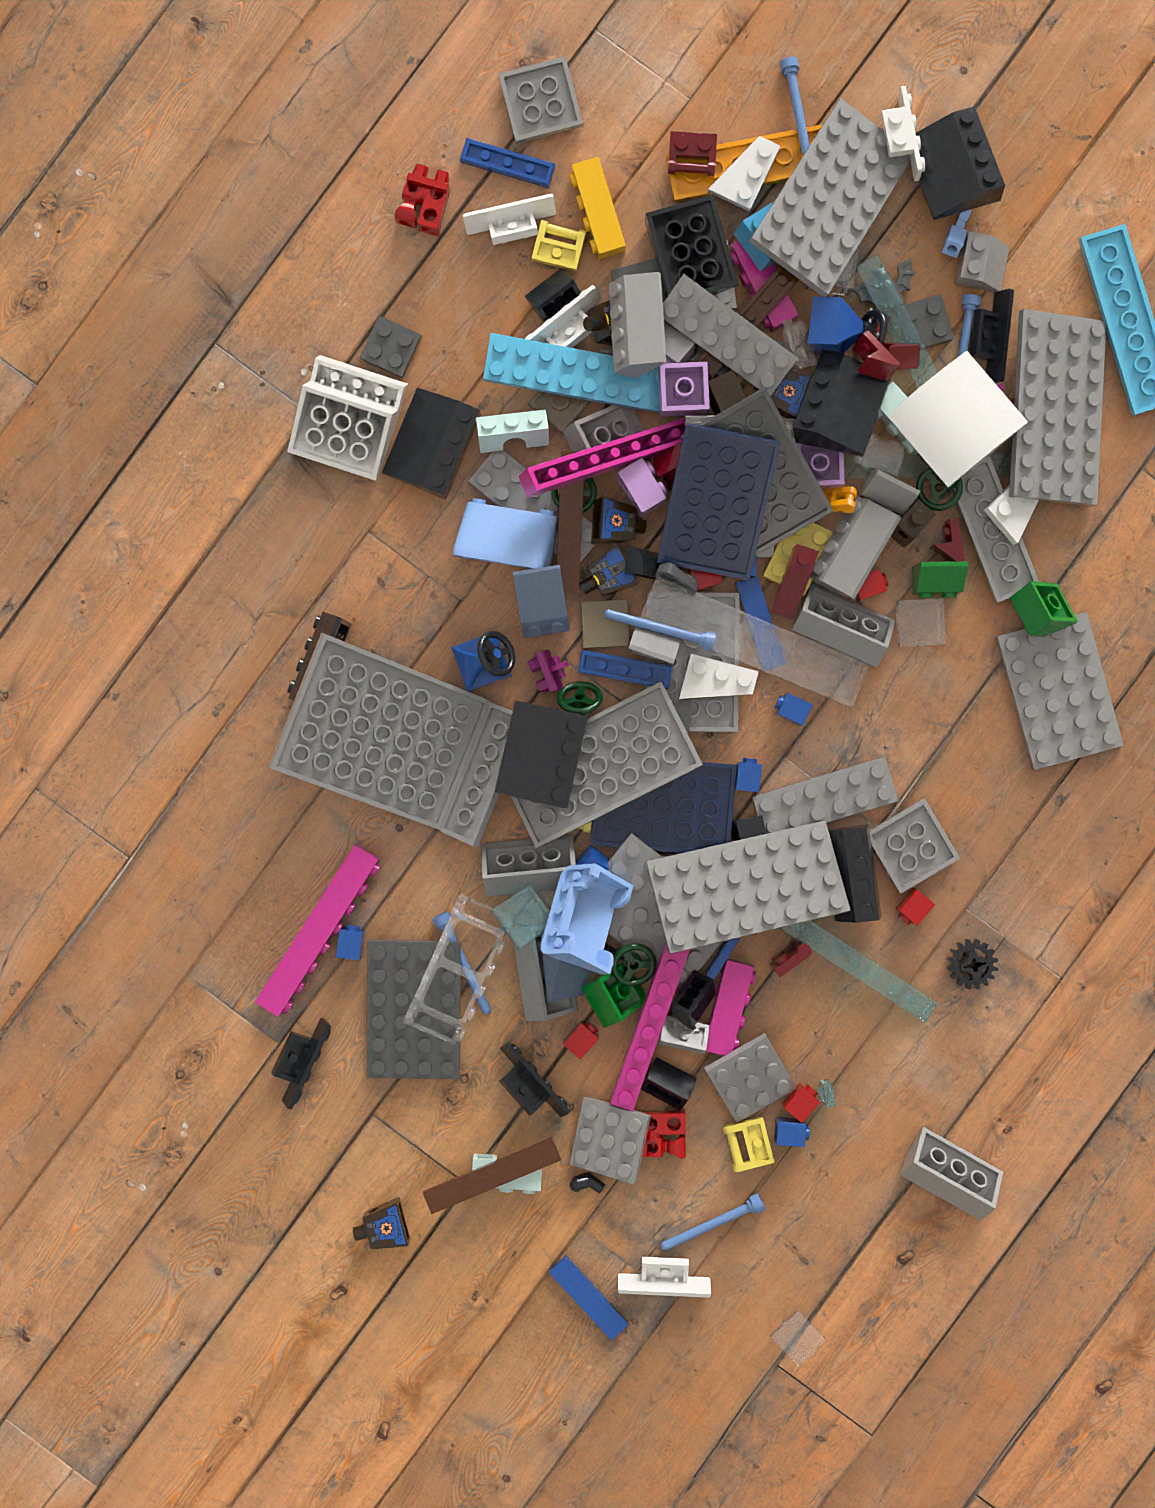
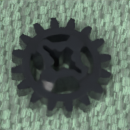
M965 939V945L957 942L958 949H950L953 957H947L946 959L951 962V965L946 967L947 970L953 971L950 977L957 979L956 984L959 986L965 982V988L970 989L972 984L975 989H980V983L988 986L987 979H995L991 974L992 971H998V968L993 966V963L998 962V958L992 957L995 951L993 949L987 950L989 944L983 942L980 945V940L974 939L973 944L969 939ZM975 949L980 950L985 957H978ZM964 952L963 957L959 960V957ZM971 959L977 962L973 965V969L968 967V964L972 963ZM960 971L968 972L970 979L964 978Z

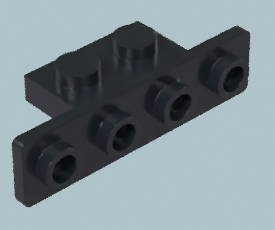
M1010 288L994 293L992 311L981 308L976 309L974 313L970 355L987 361L986 373L994 383L1003 382L1005 379L1014 290Z
M320 1018L311 1038L290 1031L271 1072L273 1076L290 1081L282 1098V1102L288 1109L292 1110L294 1104L299 1101L301 1089L310 1078L311 1068L320 1057L321 1047L330 1036L331 1025L326 1019Z
M508 1042L500 1047V1050L514 1066L499 1082L529 1116L545 1101L560 1117L570 1112L567 1102L552 1091V1085L537 1074L536 1067L522 1057L521 1050L515 1044Z

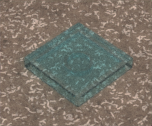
M531 885L491 911L518 950L544 933L550 913Z

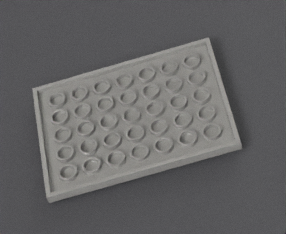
M321 633L268 767L440 830L491 701Z

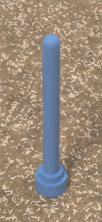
M787 57L781 60L779 64L781 74L788 81L803 157L810 143L796 78L799 71V63L796 57Z
M964 294L962 297L961 305L965 314L958 357L968 351L974 312L980 307L981 296Z
M610 609L604 612V616L607 619L698 643V646H701L703 650L712 651L716 633L706 631V633L701 632V634Z
M449 911L432 918L435 927L443 931L447 940L458 941L451 928L452 917ZM461 949V970L482 1013L487 1015L491 1012V1008Z
M756 1193L750 1196L746 1204L663 1241L661 1248L669 1250L749 1212L752 1214L756 1212L758 1214L765 1211L766 1209L760 1195Z

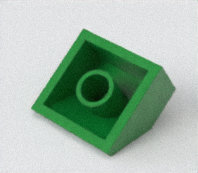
M968 561L920 562L912 567V594H919L921 599L933 598V594H942V598H956V594L964 591Z
M1030 581L1010 597L1014 604V610L1020 615L1024 628L1030 636L1044 637L1078 622L1057 583Z
M623 962L618 964V970L622 976L626 972ZM612 971L610 974L598 975L581 987L603 1028L623 1021L643 1005L646 997L641 986L630 987L619 983L614 978ZM634 973L631 977V980L636 979Z

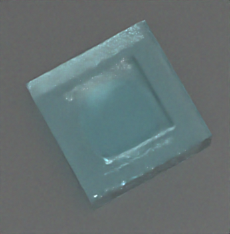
M829 1079L820 1080L821 1087L817 1088L819 1101H823L827 1108L836 1106L832 1082Z

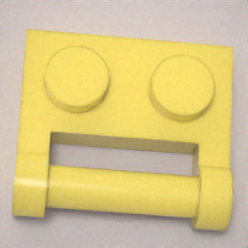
M541 220L532 254V261L577 272L587 232L581 229L575 231L548 224L549 221ZM548 233L576 240V245L545 238V235Z
M762 1116L722 1126L724 1134H727L734 1161L732 1164L734 1172H741L775 1163ZM738 1131L743 1132L750 1160L743 1161L736 1136Z

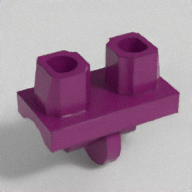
M550 650L535 653L536 656L528 661V665L532 672L539 670L543 672L545 678L536 681L539 692L550 691L551 693L564 687L561 679L566 677L563 668L569 666L568 661L561 663L558 655L551 656Z

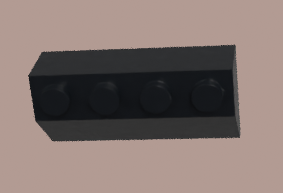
M869 824L828 829L850 907L849 912L834 915L835 921L858 923L880 920L882 915Z

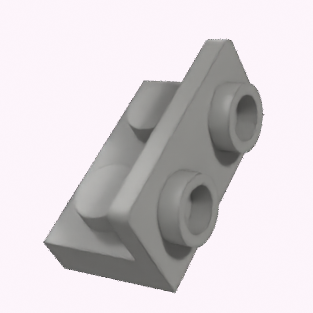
M674 1015L666 1016L659 1044L705 1054L710 1025H706L698 1020L694 1028L690 1029L682 1024Z

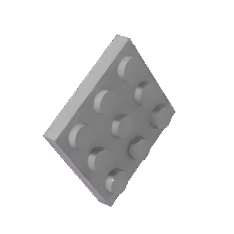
M566 56L498 74L516 144L583 127Z
M925 798L870 829L872 848L900 894L960 859Z
M765 1033L704 1067L736 1123L797 1089Z
M589 1096L583 1097L569 1164L634 1185L638 1179L651 1115L635 1110L630 1111Z

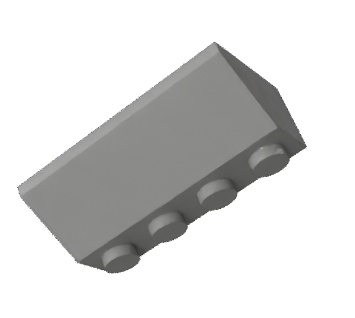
M661 273L623 275L609 283L614 373L637 378L667 363Z
M856 497L854 500V512L845 513L837 524L831 538L814 564L810 578L824 589L855 599L901 519L899 515L868 499Z
M811 583L798 611L792 630L823 645L841 651L843 654L850 655L866 664L877 667L889 647L896 620Z
M573 835L562 836L540 848H535L532 839L481 844L482 877L486 897L556 890L562 871L567 866L576 865Z
M547 922L511 929L526 1021H547L578 1011L576 997L547 1002L540 933L545 931Z
M922 1127L905 1156L900 1175L981 1221L996 1208L1003 1171L927 1128Z

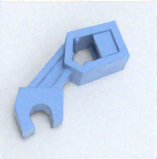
M972 209L959 213L956 224L952 225L949 229L941 253L957 258L965 241L968 230H965L964 226Z

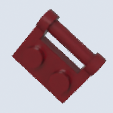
M671 131L668 174L675 175V172L707 174L708 177H714L717 134ZM676 158L708 160V164L676 162Z
M797 939L793 942L792 948L786 953L781 951L772 958L773 962L770 965L777 975L781 977L811 955L812 949L803 940Z

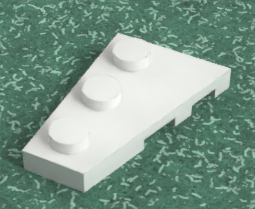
M759 136L708 189V192L750 212L780 149V145Z

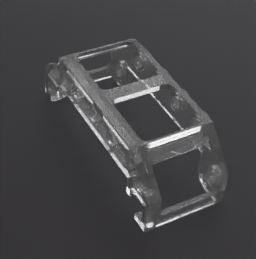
M462 893L459 894L403 1023L434 1035L455 1045L456 1041L461 1042L466 1031L463 1028L466 1020L471 1021L476 1011V1008L472 1006L476 998L481 999L486 986L482 985L486 976L490 978L494 970L495 964L492 963L495 954L500 956L505 943L501 941L504 933L508 934L513 924V921L510 920V914L501 912ZM468 901L504 917L501 927H494L465 914L463 910L466 902ZM459 921L469 923L496 936L493 948L480 973L444 957V952ZM439 967L450 970L476 983L461 1019L451 1017L423 1003L435 972ZM419 1012H423L456 1027L453 1037L449 1038L415 1023L416 1015Z

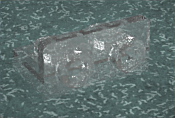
M792 319L783 321L781 330L787 350L798 357L792 366L794 372L815 366L816 360L813 351L808 345V333L804 321L801 320L795 323L792 322Z
M872 433L864 456L854 455L852 462L896 477L907 449L901 448L902 444L897 441L888 440V443L880 441V436Z

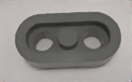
M667 562L660 564L657 569L656 578L673 590L685 596H694L699 586L696 579L679 570L675 564Z

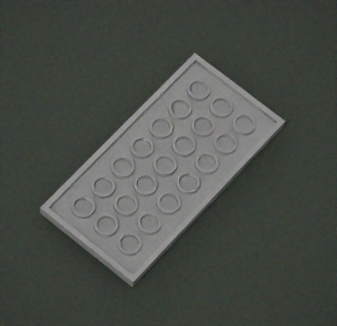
M840 98L749 242L825 298L830 293L910 162L909 155L889 158L884 131Z
M1028 309L1019 311L1014 406L1028 423L1012 436L1009 497L1086 506L1097 505L1106 343L1105 321Z
M661 681L587 719L567 809L511 797L535 848H540L704 765Z
M826 821L659 858L645 863L668 954L850 911Z

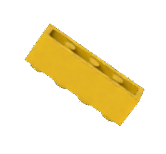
M599 156L572 164V173L569 174L572 187H577L579 193L576 196L579 210L584 209L586 217L582 219L586 232H591L592 240H589L592 253H597L599 260L626 252L625 241Z

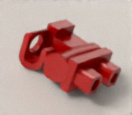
M417 163L413 172H408L407 181L402 192V200L404 202L395 211V221L398 224L417 228L418 225L419 231L439 237L444 211L450 195L449 173L437 170L435 179L427 178L428 167ZM422 205L421 212L417 222L415 214L416 206Z
M685 1109L639 1111L651 1115L642 1157L659 1158L663 1157L665 1152H668L680 1159L686 1158ZM680 1134V1137L675 1141L663 1138V1135Z

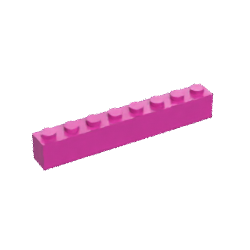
M685 418L529 467L519 475L526 497L530 498L628 466L640 458H643V460L653 458L669 448L682 443L681 436L685 430Z
M358 844L353 846L255 1001L256 1004L277 1017L283 1012L285 1014L289 1012L294 1004L291 1001L295 993H301L306 985V982L303 981L308 973L312 975L319 964L316 962L320 954L325 955L331 945L328 941L332 934L337 936L339 930L344 925L341 923V920L345 915L349 916L355 908L356 904L353 901L357 895L361 897L366 891L368 885L365 882L369 876L374 877L381 867L378 864L379 857Z
M666 942L664 943L655 973L611 1093L612 1105L633 1111L690 950L668 954Z

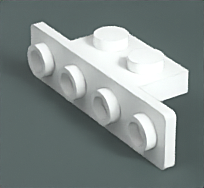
M901 86L898 94L899 108L882 110L881 119L889 158L909 155L914 181H919L922 172L925 171V161L919 154L921 142L920 137L915 134L916 117L911 114L910 110L912 108L911 94H907L906 86Z
M547 194L463 214L466 233L471 235L490 230L493 245L538 235L535 220L556 215L553 194Z
M591 285L588 289L583 290L578 297L563 306L552 318L547 319L542 326L527 335L525 339L573 348L592 333V331L584 329L583 321L585 317H588L585 313L601 300L594 285Z
M642 1257L641 1274H618V1293L709 1298L711 1297V1284L709 1277L688 1276L689 1259Z

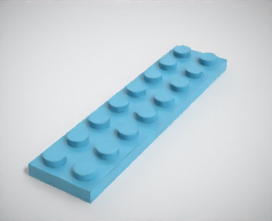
M1126 224L1083 236L1079 239V244L1102 319L1106 323V333L1131 415L1135 416L1155 410V319Z
M490 334L483 381L660 414L659 367L637 378H632L614 373L612 355L501 334Z

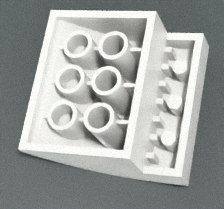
M968 351L944 367L887 415L947 487L952 486L968 471L973 470L1028 423Z
M321 355L316 357L311 379L302 386L287 452L376 480L387 454L408 384Z

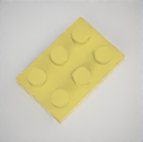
M812 523L780 541L762 577L780 585L792 549L796 544L819 551L816 563L833 532ZM809 578L802 596H805L812 582L811 578Z

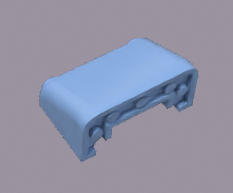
M472 498V502H467L452 555L467 560L474 559L524 569L551 566L558 528V517L553 516L554 512L540 509L539 513L487 505L486 500Z
M595 863L567 866L562 871L541 942V951L550 957L599 974H610L614 958L612 953L604 950L614 909L628 904L631 899L633 885Z

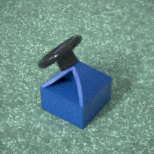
M813 296L808 345L814 355H820L822 350L845 354L854 342L856 345L863 333L870 331L876 338L879 322L880 332L877 340L883 344L887 333L886 317L882 311L873 309L860 319L841 297L824 298ZM874 317L872 323L868 322L869 319Z
M488 631L481 637L451 647L468 692L512 677L511 671L515 665V651L509 639L500 632ZM500 641L504 644V648L501 647ZM507 654H508V663H507L506 658H505V655H507Z

